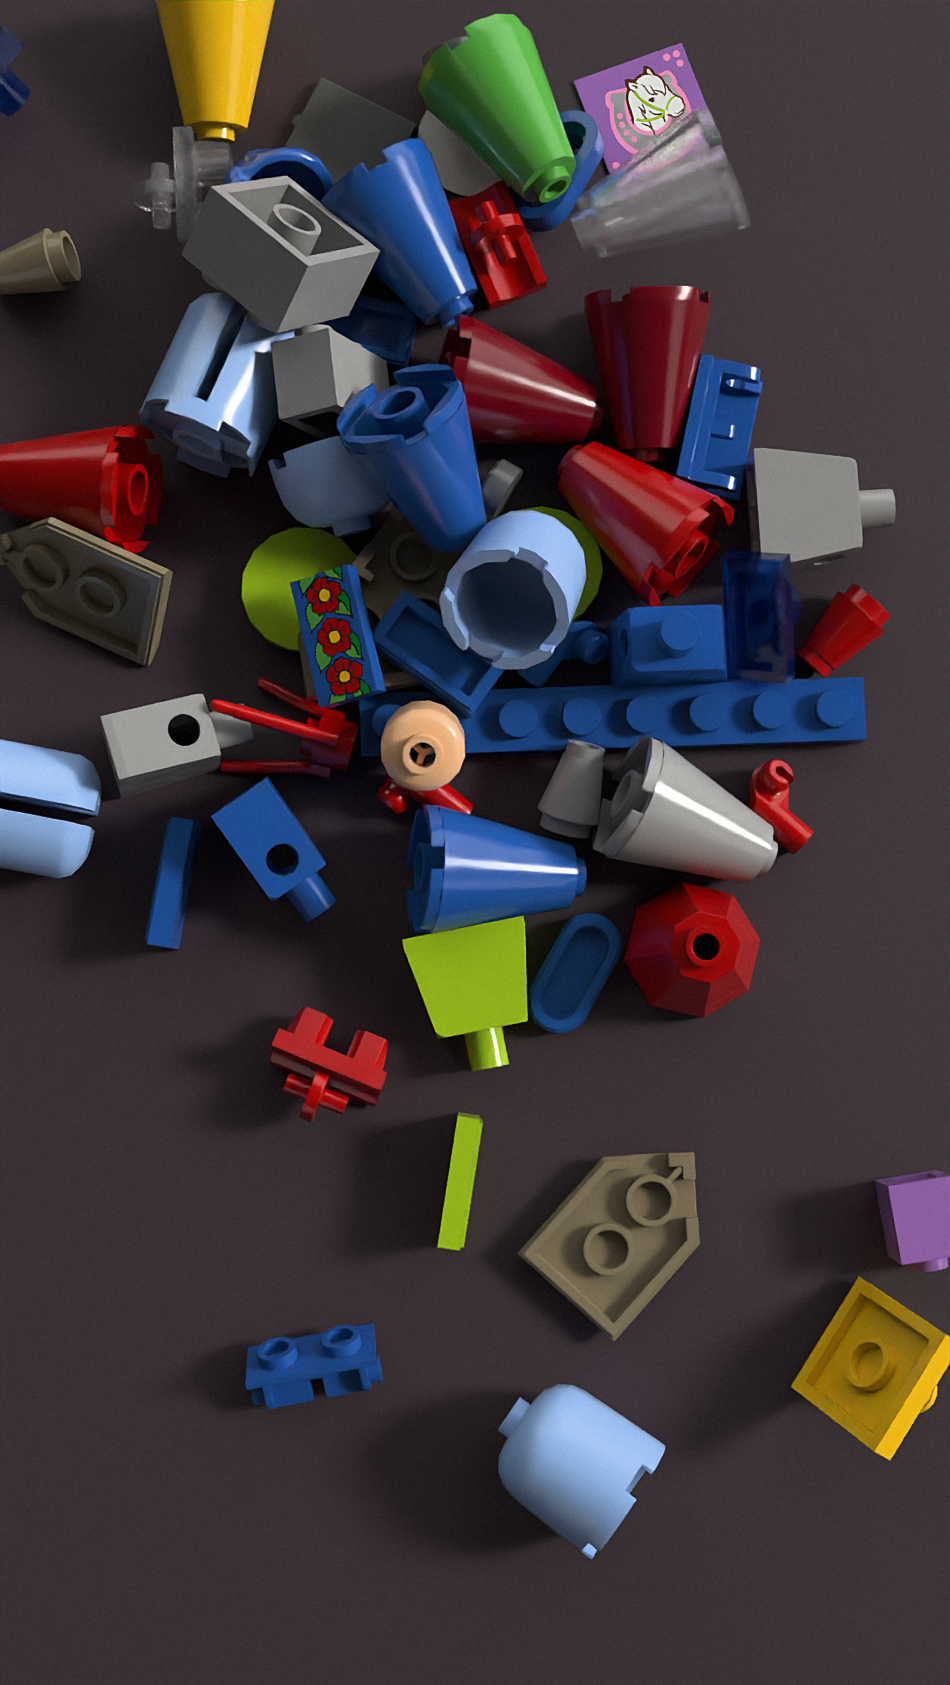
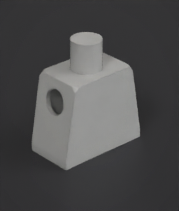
M754 448L746 462L745 478L753 581L768 580L848 561L862 548L863 528L892 527L894 525L896 507L893 490H859L855 459L797 451Z
M194 694L100 716L104 742L121 799L219 769L221 760L220 749L253 740V732L249 722L215 711L209 712L203 694ZM185 732L191 734L196 739V742L189 746H181L173 742L171 737L177 733Z

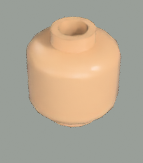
M430 700L412 701L398 708L386 722L380 744L381 760L389 776L401 786L415 791H432L448 784L460 772L465 758L464 730L457 716L446 706ZM421 743H427L429 745L423 746ZM413 747L418 752V754L411 751V748Z

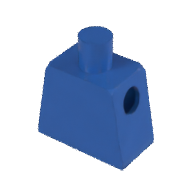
M721 605L628 608L606 626V636L610 640V650L607 654L608 685L728 681L725 619ZM626 639H627V641H628L627 654H626Z
M268 776L252 785L212 814L211 818L272 902L286 894L302 919L308 922L337 901L317 873L318 870L326 865L323 855ZM278 844H287L297 859L290 867L277 868L268 855L269 850Z

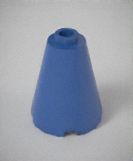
M407 139L381 150L387 162L377 165L369 171L363 162L351 169L330 188L320 203L380 250L371 270L425 325L439 322L442 329H445L455 324L454 316L456 313L468 316L473 311L474 307L470 300L477 294L478 288L432 154L422 139Z
M427 363L406 367L393 373L397 384L378 393L374 383H372L355 395L344 406L336 420L337 429L346 450L430 548L450 553L466 550L487 523L464 386L459 381V378H456L453 369L447 365Z
M436 804L422 805L423 809H418L415 813L407 857V868L414 869V889H406L408 918L414 932L430 934L518 916L524 917L567 909L572 905L574 897L582 896L584 892L586 864L583 858H577L575 849L570 844Z

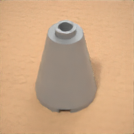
M642 736L631 746L612 777L613 780L620 782L612 801L603 798L601 802L599 824L594 825L592 847L594 850L611 859L740 883H749L756 875L762 877L770 870L778 852V843L773 840L774 831L769 823L662 740Z

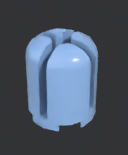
M220 291L202 294L189 304L140 409L137 423L149 430L152 427L155 428L163 437L179 446L180 448L175 458L183 463L223 478H227L231 467L248 468L249 476L251 477L279 417L271 343L295 337L294 332L296 330L293 329L276 334L260 327L251 320L248 313L245 318L242 316L245 309L244 306L228 293Z
M0 739V799L98 816L102 789L99 775L91 761L79 754ZM0 809V868L53 878L72 875L81 867L89 855L95 831L89 826Z

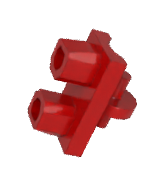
M503 180L493 183L475 195L466 198H456L448 202L468 262L489 311L547 288L548 280L507 185Z
M304 1006L293 1019L287 1031L278 1029L271 1044L273 1052L269 1060L270 1065L290 1072L283 1091L305 1100L299 1118L312 1123L319 1106L343 1115L350 1097L375 1107L387 1075L383 1068L388 1041L370 1032L357 1030L347 1055L338 1053L324 1047L334 1020L326 1014Z

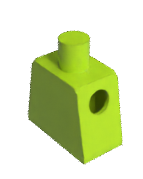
M518 916L402 939L404 951L438 1039L464 1034L471 1071L509 1064L502 1026L528 1021L524 917Z

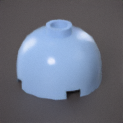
M341 435L283 453L285 461L276 459L268 461L275 487L284 507L297 521L311 528L332 527L335 538L356 534L372 528L369 516L387 507L390 502L387 496L343 446Z

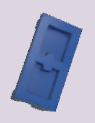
M701 353L681 448L678 450L673 476L721 497L727 504L737 506L763 384L762 381H759L761 370L746 364L713 358V355Z

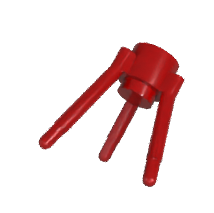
M264 677L259 678L256 682L259 689L317 719L308 717L307 723L304 724L220 699H213L210 702V708L215 712L302 738L299 754L311 757L310 761L224 760L219 765L221 772L311 775L327 780L330 779L332 769L347 773L359 730V724L345 721L347 713L319 708L318 703L307 701L306 697Z

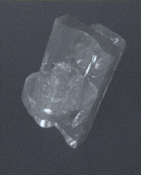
M191 126L172 127L175 180H170L169 165L157 162L150 166L151 179L139 182L134 186V204L144 211L152 212L154 228L160 230L171 228V212H176L177 238L179 242L184 244V248L204 203L202 201V186L223 185L226 172L233 166L229 143L196 141Z

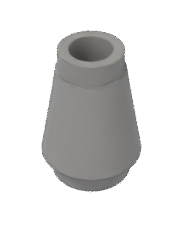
M568 740L566 751L563 752L537 807L543 812L540 826L551 832L568 837H589L591 826L599 824L604 748L584 741Z

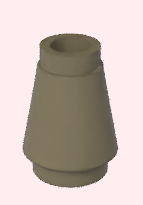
M45 228L0 252V295L67 291L69 283L81 279L79 257L71 237L65 230L53 233L49 228Z

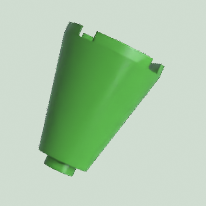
M494 14L476 20L463 28L469 38L451 51L445 42L434 52L421 74L418 86L420 96L424 100L428 111L525 201L533 202L539 200L543 203L553 201L561 196L571 185V176L576 168V160L532 34L514 14Z

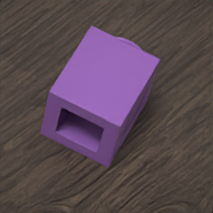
M931 1170L874 1180L888 1257L901 1265L908 1264L910 1272H931L947 1268L949 1266L947 1258L950 1257V1174L939 1170Z

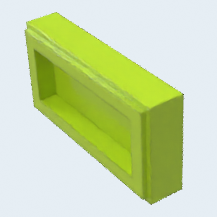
M458 1112L437 1248L460 1251L461 1247L464 1248L483 1119H480V1115Z

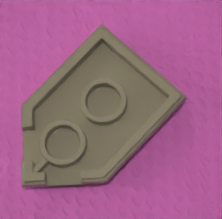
M53 517L0 535V566L6 564L25 590L21 598L35 617L145 667L151 664L159 647L172 571Z
M694 1152L603 1156L518 1252L519 1256L614 1342L700 1245Z

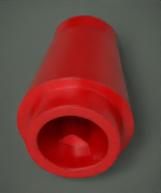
M853 583L844 594L840 591L836 592L804 643L805 646L797 655L818 675L826 678L833 670L838 669L883 635L885 632L881 627L891 616L870 594Z

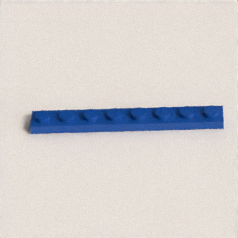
M863 677L490 689L470 719L431 691L379 693L359 699L362 759H381L380 744L387 720L398 708L412 701L428 700L446 706L457 716L464 730L465 756L563 753L566 751L568 740L592 743L604 748L605 751H628L642 736L652 737L656 740L660 739L672 749L862 743L867 740ZM421 743L423 746L429 745L427 743ZM412 747L411 751L418 754V752Z

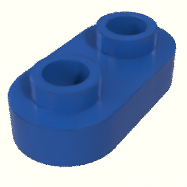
M570 110L560 113L572 151L580 148L578 153L574 155L576 168L571 176V185L561 196L540 206L543 202L539 200L533 202L525 201L509 187V192L523 225L530 231H549L562 224L568 218L603 156L604 141L595 120L586 112Z

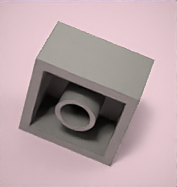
M280 176L210 186L182 256L202 272V278L207 284L219 291L228 293L248 310L249 317L253 322L277 334L348 316L380 250L329 211L291 178Z

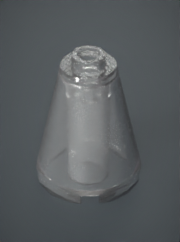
M707 105L691 111L576 198L580 211L570 215V219L583 251L595 247L599 258L737 233L750 226L749 215L732 165H729L721 145L723 141Z

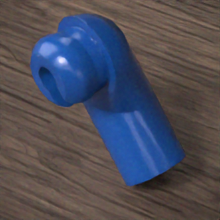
M586 620L572 622L566 637L558 644L553 654L547 660L527 669H517L516 672L535 687L542 688L562 660L581 658L590 665L600 663L609 653L610 640L604 633H601L599 625Z

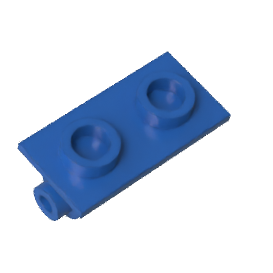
M374 1323L360 1326L339 1325L330 1328L324 1333L293 1339L276 1337L265 1341L261 1345L248 1347L245 1386L246 1390L251 1389L254 1405L266 1404L268 1410H273L278 1407L314 1401V1390L311 1380L318 1378L323 1379L327 1398L361 1391H371L372 1383L383 1382L379 1355H376Z

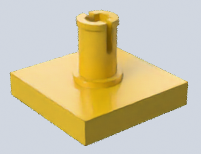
M858 1277L791 1387L872 1451L891 1460L918 1414L928 1410L935 1402L937 1384L950 1364V1336L869 1282Z

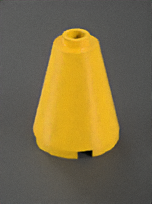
M156 0L184 127L190 132L197 133V141L199 143L213 146L231 145L235 143V135L247 131L275 0Z

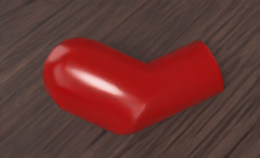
M389 774L384 776L387 781L376 792V799L396 814L403 813L411 799L423 805L436 804L466 814H470L474 806L473 803L449 784L432 791H415L401 786Z

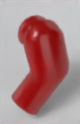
M768 760L763 765L755 768L749 780V809L773 827V839L791 854L795 855L809 840L814 831L788 810L789 784L794 781L792 769L782 760Z

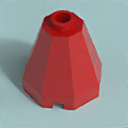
M681 881L634 910L622 961L631 976L636 980L650 1006L705 1018L749 991L761 939L733 894ZM699 935L702 936V944L708 947L707 958L700 959L693 951V942Z

